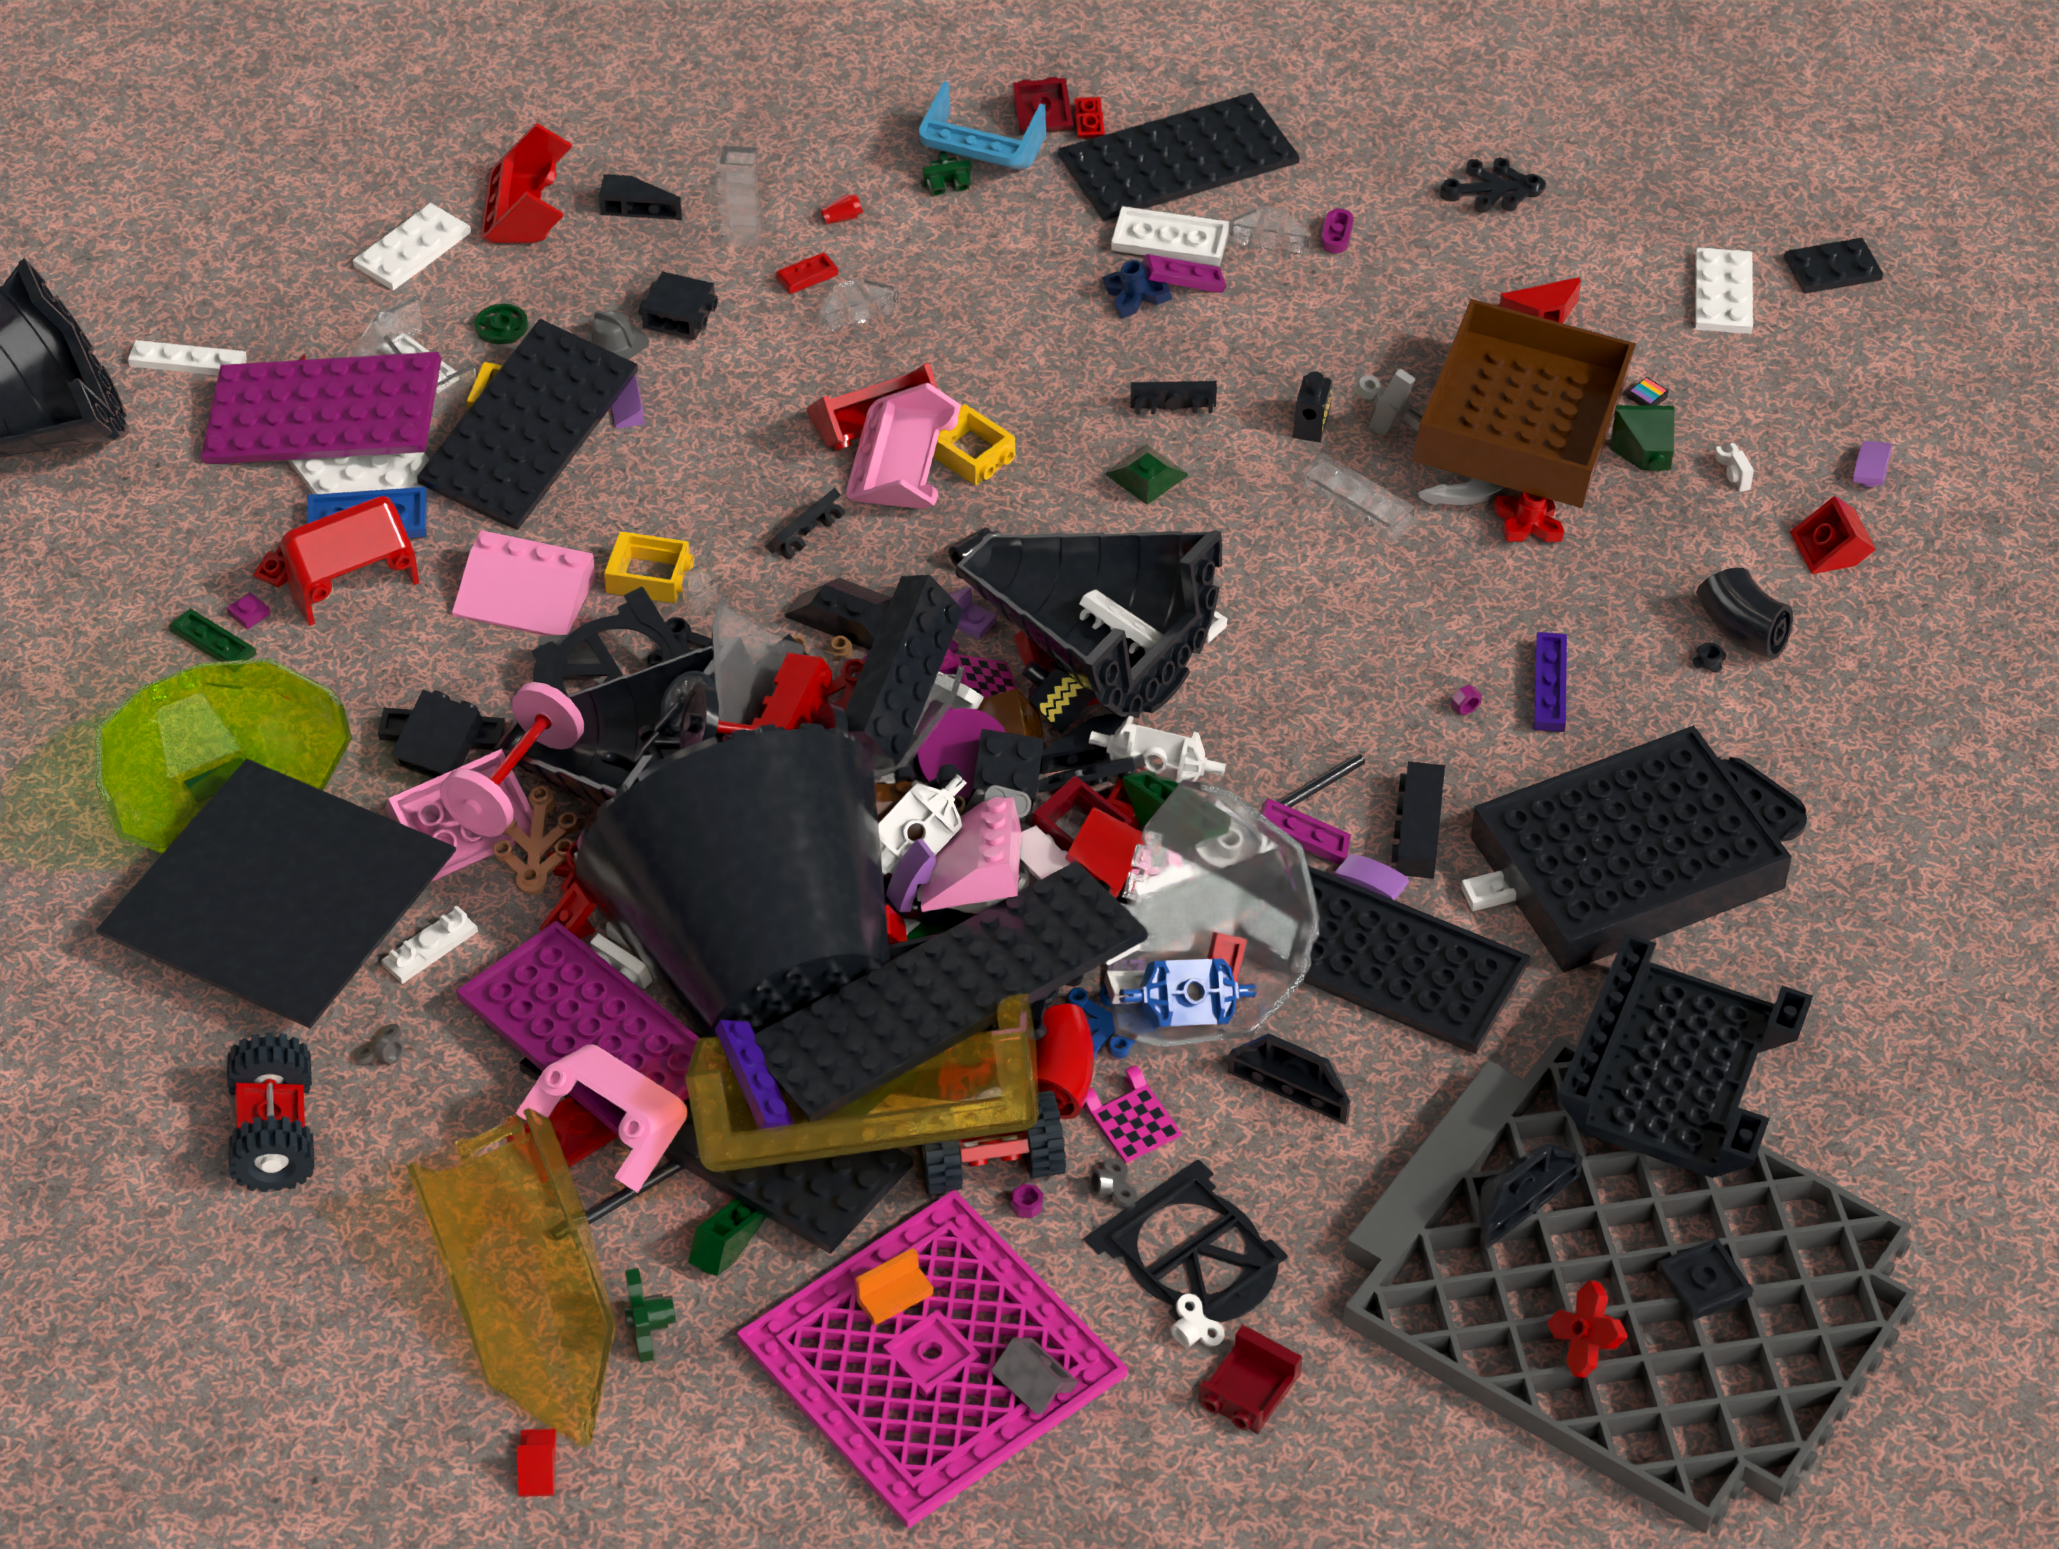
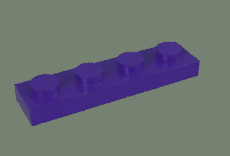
M1536 633L1534 730L1565 732L1567 634Z
M721 1020L715 1028L716 1033L761 1132L788 1133L794 1122L774 1078L766 1068V1059L761 1048L755 1043V1035L749 1022Z

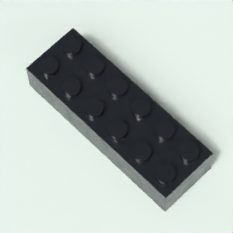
M930 574L901 576L845 709L848 722V738L853 735L866 745L872 754L873 767L901 765L964 611Z

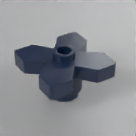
M1138 260L1127 261L1122 265L1120 272L1116 271L1102 277L1108 294L1117 296L1114 304L1120 318L1137 313L1142 301L1159 305L1172 299L1168 284L1148 280L1147 269L1143 262Z

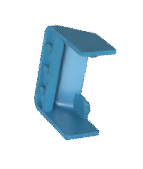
M943 81L919 127L920 142L927 147L1010 169L1024 170L1032 165L1046 137L1045 105H1039L1022 141L946 123L951 113L949 82Z

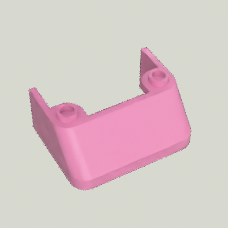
M596 1045L583 1046L546 1067L515 1114L541 1129L560 1098L571 1091L577 1080L625 1110L627 1113L619 1124L618 1133L620 1139L633 1149L614 1178L638 1193L687 1117V1107L676 1095Z

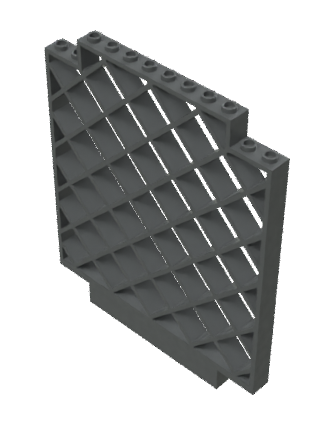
M1556 1036L1524 1079L1488 1061L1348 1237L1345 1258L1370 1271L1371 1274L1346 1304L1343 1325L1707 1534L1713 1524L1720 1526L1729 1509L1726 1507L1730 1499L1737 1501L1745 1486L1778 1505L1785 1495L1792 1497L1800 1484L1801 1478L1798 1476L1801 1471H1810L1818 1456V1453L1815 1452L1819 1445L1827 1446L1835 1431V1428L1832 1427L1836 1420L1843 1422L1851 1408L1849 1400L1853 1395L1857 1398L1860 1397L1868 1382V1379L1865 1378L1869 1371L1874 1374L1877 1372L1884 1359V1355L1881 1353L1885 1347L1890 1350L1893 1348L1901 1332L1897 1329L1902 1323L1907 1326L1916 1312L1917 1307L1912 1305L1916 1291L1890 1278L1896 1265L1893 1261L1897 1256L1902 1259L1911 1245V1240L1907 1239L1911 1225L1760 1145L1754 1165L1750 1166L1756 1178V1183L1716 1188L1713 1178L1694 1172L1700 1191L1658 1196L1651 1171L1679 1166L1629 1149L1622 1152L1593 1156L1585 1155L1578 1133L1581 1130L1557 1098L1577 1046ZM1545 1086L1548 1087L1556 1112L1522 1116ZM1563 1134L1568 1150L1576 1152L1583 1157L1580 1177L1575 1181L1579 1183L1586 1207L1544 1213L1542 1207L1496 1243L1535 1237L1543 1264L1500 1270L1493 1246L1485 1252L1480 1248V1201L1478 1195H1481L1480 1190L1483 1183L1491 1176H1498L1505 1168L1480 1171V1169L1503 1140L1507 1142L1513 1160L1514 1158L1520 1159L1525 1155L1521 1140ZM1635 1173L1643 1199L1608 1204L1600 1203L1593 1179ZM1459 1196L1464 1197L1471 1223L1435 1228ZM1809 1198L1826 1208L1831 1223L1790 1228L1781 1202ZM1765 1205L1774 1231L1732 1236L1724 1210ZM1708 1213L1716 1238L1719 1239L1746 1280L1747 1277L1740 1259L1782 1253L1791 1280L1751 1286L1753 1288L1752 1297L1708 1314L1714 1315L1741 1311L1750 1339L1707 1345L1700 1320L1692 1321L1676 1296L1632 1303L1624 1275L1658 1271L1657 1264L1659 1261L1710 1241L1675 1245L1666 1220L1667 1218ZM1651 1221L1659 1247L1616 1253L1608 1227ZM1593 1229L1601 1256L1558 1262L1550 1235ZM1882 1238L1891 1242L1874 1268L1866 1269L1856 1242ZM1478 1245L1485 1272L1447 1278L1440 1277L1434 1251ZM1839 1245L1848 1272L1808 1278L1799 1250ZM1416 1252L1420 1253L1427 1280L1391 1285ZM1609 1278L1617 1305L1606 1307L1604 1314L1621 1321L1627 1333V1339L1633 1356L1597 1361V1367L1586 1378L1573 1376L1569 1366L1529 1371L1521 1342L1554 1338L1547 1324V1321L1553 1315L1514 1320L1506 1292L1550 1286L1557 1310L1562 1309L1575 1313L1565 1284ZM1857 1294L1866 1322L1825 1328L1816 1300ZM1492 1295L1500 1322L1455 1329L1447 1301ZM1877 1298L1896 1308L1888 1321L1883 1318ZM1799 1302L1808 1331L1766 1336L1757 1308ZM1434 1303L1441 1331L1408 1335L1392 1326L1388 1309ZM1371 1309L1375 1311L1376 1316L1369 1313ZM1682 1319L1691 1348L1648 1354L1639 1325ZM1567 1340L1568 1347L1570 1346L1571 1340ZM1872 1344L1847 1381L1844 1380L1833 1350ZM1507 1345L1515 1373L1482 1378L1466 1368L1462 1351ZM1448 1353V1357H1449V1358H1447L1446 1356H1444V1355H1442V1354ZM1816 1353L1826 1382L1784 1388L1774 1359ZM1758 1361L1767 1390L1724 1396L1715 1367ZM1699 1370L1708 1399L1664 1405L1656 1376ZM1640 1378L1649 1408L1605 1414L1596 1385ZM1581 1387L1589 1417L1557 1421L1541 1412L1536 1393ZM1515 1396H1522V1400ZM1831 1404L1807 1441H1802L1792 1410ZM1775 1412L1785 1443L1742 1449L1732 1419ZM1716 1421L1725 1452L1681 1458L1672 1427ZM1656 1430L1665 1461L1633 1465L1617 1455L1612 1436ZM1591 1439H1597V1443L1593 1442ZM1790 1465L1781 1479L1764 1470ZM1731 1474L1709 1507L1694 1499L1689 1480ZM1667 1483H1673L1674 1488Z

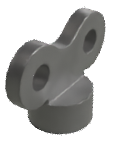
M389 1024L381 1028L377 1033V1037L372 1042L361 1045L354 1051L353 1058L357 1064H366L376 1057L388 1064L398 1062L404 1054V1044L399 1040L402 1035L400 1026L398 1024Z
M1115 1158L1107 1159L1102 1169L1092 1170L1089 1177V1188L1093 1196L1112 1195L1114 1202L1122 1207H1130L1137 1200L1136 1191L1125 1181L1128 1169L1121 1160Z

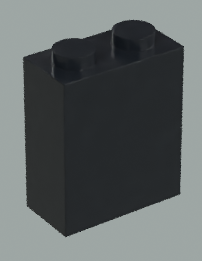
M422 690L391 755L396 765L434 779L463 765L484 721L474 704L467 701L455 702L450 700L448 695L434 690L433 693Z

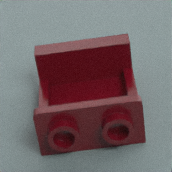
M1242 1324L1235 1334V1345L1210 1380H1202L1200 1383L1198 1402L1208 1412L1212 1414L1220 1413L1231 1419L1232 1423L1239 1429H1249L1259 1434L1301 1375L1303 1356Z

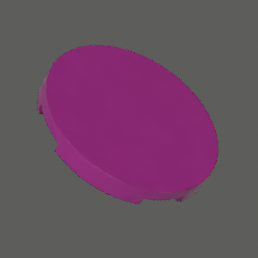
M971 708L952 709L935 717L923 731L918 746V764L925 781L928 783L935 779L941 766L953 764L961 771L962 780L967 783L954 797L961 796L965 801H969L981 730L1006 732L1002 725L987 713Z

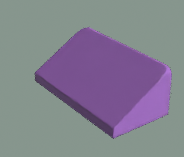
M636 374L611 406L616 428L644 425L643 408Z

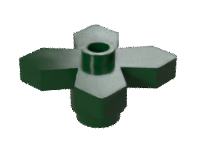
M639 1268L625 1270L629 1294V1307H624L627 1328L634 1327L640 1363L652 1361L654 1356L650 1337L651 1331L668 1328V1324L676 1323L672 1295L663 1297V1294H656L644 1297Z

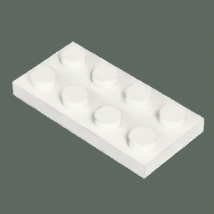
M429 203L353 259V265L356 269L394 291L471 233L470 226Z
M1122 206L1111 242V251L1138 255L1151 254L1182 261L1220 266L1230 230V222Z
M1697 248L1695 330L1752 334V252Z

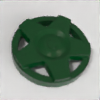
M512 304L488 306L480 311L475 319L477 335L483 341L492 344L513 343L520 339L528 329L526 313L521 308ZM512 313H515L520 317H512ZM480 325L485 327L486 329L483 331L480 328Z

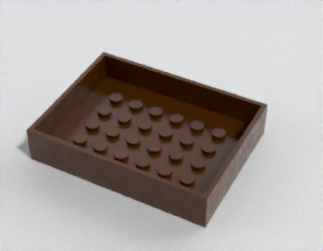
M1470 299L1421 419L1412 461L1583 508L1614 418L1616 405L1619 404L1628 377L1636 343Z

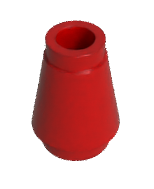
M846 193L825 208L820 209L826 225L857 219L858 215L863 214V209L856 193L851 195Z

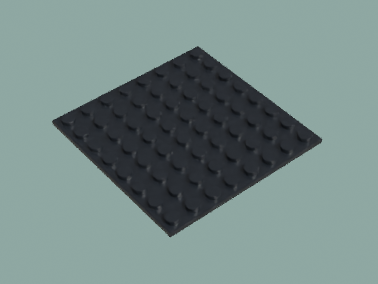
M246 758L99 925L96 932L98 935L311 1029L456 852V847Z

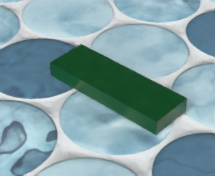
M191 608L169 625L170 632L235 672L257 654L255 647Z

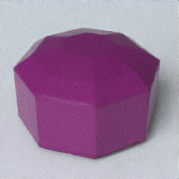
M1466 685L1458 689L1452 696L1451 706L1458 714L1467 715L1475 711L1481 704L1482 694L1476 687Z
M1022 1184L1012 1191L1011 1209L1018 1217L1033 1218L1042 1212L1044 1193L1036 1185Z

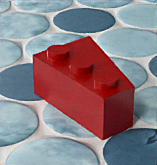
M788 652L773 681L777 687L772 697L766 696L762 702L766 709L761 719L754 718L751 725L775 724L776 728L784 727L785 730L799 729L801 723H812L818 709L823 705L825 690L832 681V670L823 658Z

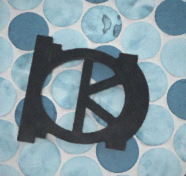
M641 586L624 595L627 602L617 607L618 615L602 617L582 625L568 635L560 645H555L551 641L532 650V655L536 660L533 682L547 684L568 696L564 687L563 677L607 676L603 682L605 683L623 676L598 635L606 630L628 629L648 636L655 642L662 653L664 662L685 653L649 595ZM587 641L600 662L598 664H568L567 660L580 643Z
M1196 1160L1086 1236L1084 1241L1098 1255L1106 1251L1113 1259L1122 1256L1130 1273L1139 1285L1157 1299L1172 1306L1168 1313L1176 1321L1182 1318L1176 1311V1303L1186 1293L1170 1289L1159 1280L1185 1262L1192 1289L1191 1294L1196 1295L1200 1299L1204 1316L1209 1320L1220 1323L1236 1319L1256 1308L1273 1288L1279 1264L1286 1260L1288 1255L1272 1239L1265 1242L1244 1212L1213 1192L1216 1186L1209 1180L1213 1176V1172L1200 1160ZM1195 1204L1208 1207L1224 1215L1219 1221L1149 1270L1141 1261L1138 1251V1236L1143 1224L1155 1212L1172 1205ZM1236 1227L1244 1238L1247 1254L1242 1255L1210 1244ZM1197 1254L1242 1267L1244 1271L1231 1286L1219 1292L1208 1294L1205 1289ZM1185 1303V1308L1188 1311H1193L1192 1304Z

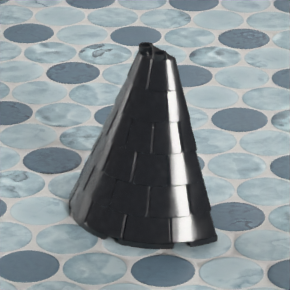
M25 258L19 261L14 271L4 284L0 286V458L11 457L15 454L49 451L54 448L122 439L129 432V425L124 420L127 414L108 371L104 366H101L96 356L92 353L95 350L70 311L58 295L53 296L45 285V279Z
M1216 530L1191 533L1167 531L1104 534L1100 532L987 535L957 564L956 576L966 581L983 598L990 601L1010 622L1015 624L1058 666L1066 670L1109 712L1126 718L1128 716L1140 718V713H1153L1173 697L1190 673L1186 665L1192 653H1201L1213 620L1220 587L1213 585L1215 567L1219 568L1222 566L1221 532ZM1096 589L1163 634V636L1146 654L1144 648L1140 646L1135 653L1131 654L1129 648L1135 641L1127 638L1124 630L1114 628L1111 631V627L1106 623L1094 629L1093 624L1096 621L1094 614L1090 613L1088 618L1082 621L1080 613L1085 607L1079 603L1085 594Z
M732 637L708 648L697 649L634 674H626L568 695L567 697L571 699L581 713L584 721V733L571 748L563 750L550 748L535 741L515 766L534 773L546 781L562 787L572 794L600 807L604 801L613 798L615 791L623 784H626L627 788L630 789L638 783L639 778L637 774L657 762L654 755H645L630 773L622 768L602 762L600 758L601 753L610 751L633 760L643 745L638 733L639 729L648 724L656 725L662 718L661 703L667 688L677 677L689 671L703 672L714 682L718 695L720 721L751 725L754 718H759L757 692H749L746 673L752 670L739 637ZM692 678L683 682L672 695L669 709L675 703L679 693L684 692L688 695L694 685H707L702 678ZM516 719L493 748L494 752L502 749L505 757H507L526 732ZM726 734L730 740L734 739L733 735ZM661 750V752H662V754H663V756H664L665 758L668 757V756H670L671 754H673V753H675V752L680 751V750Z

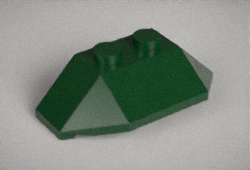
M1144 770L1123 777V785L1139 824L1151 831L1153 835L1167 842L1174 849L1187 851L1228 831L1231 814L1190 786L1170 778L1157 777L1156 773L1150 770Z

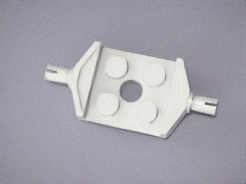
M1128 716L1114 735L1111 734L1109 736L1094 731L1090 735L1089 744L1107 747V753H1110L1111 761L1143 754L1146 766L1136 769L1137 773L1150 770L1155 772L1157 777L1170 778L1192 787L1200 775H1204L1205 771L1224 776L1226 763L1211 761L1205 757V751L1198 732H1194L1192 738L1132 724L1133 716ZM1148 756H1159L1163 763L1154 764L1148 759Z
M958 774L941 790L914 781L911 784L913 787L878 823L883 874L887 872L894 874L902 857L915 842L911 841L907 835L910 825L914 823L922 825L923 835L920 839L924 840L935 855L960 830L962 822L954 805L955 799L953 796L967 783Z

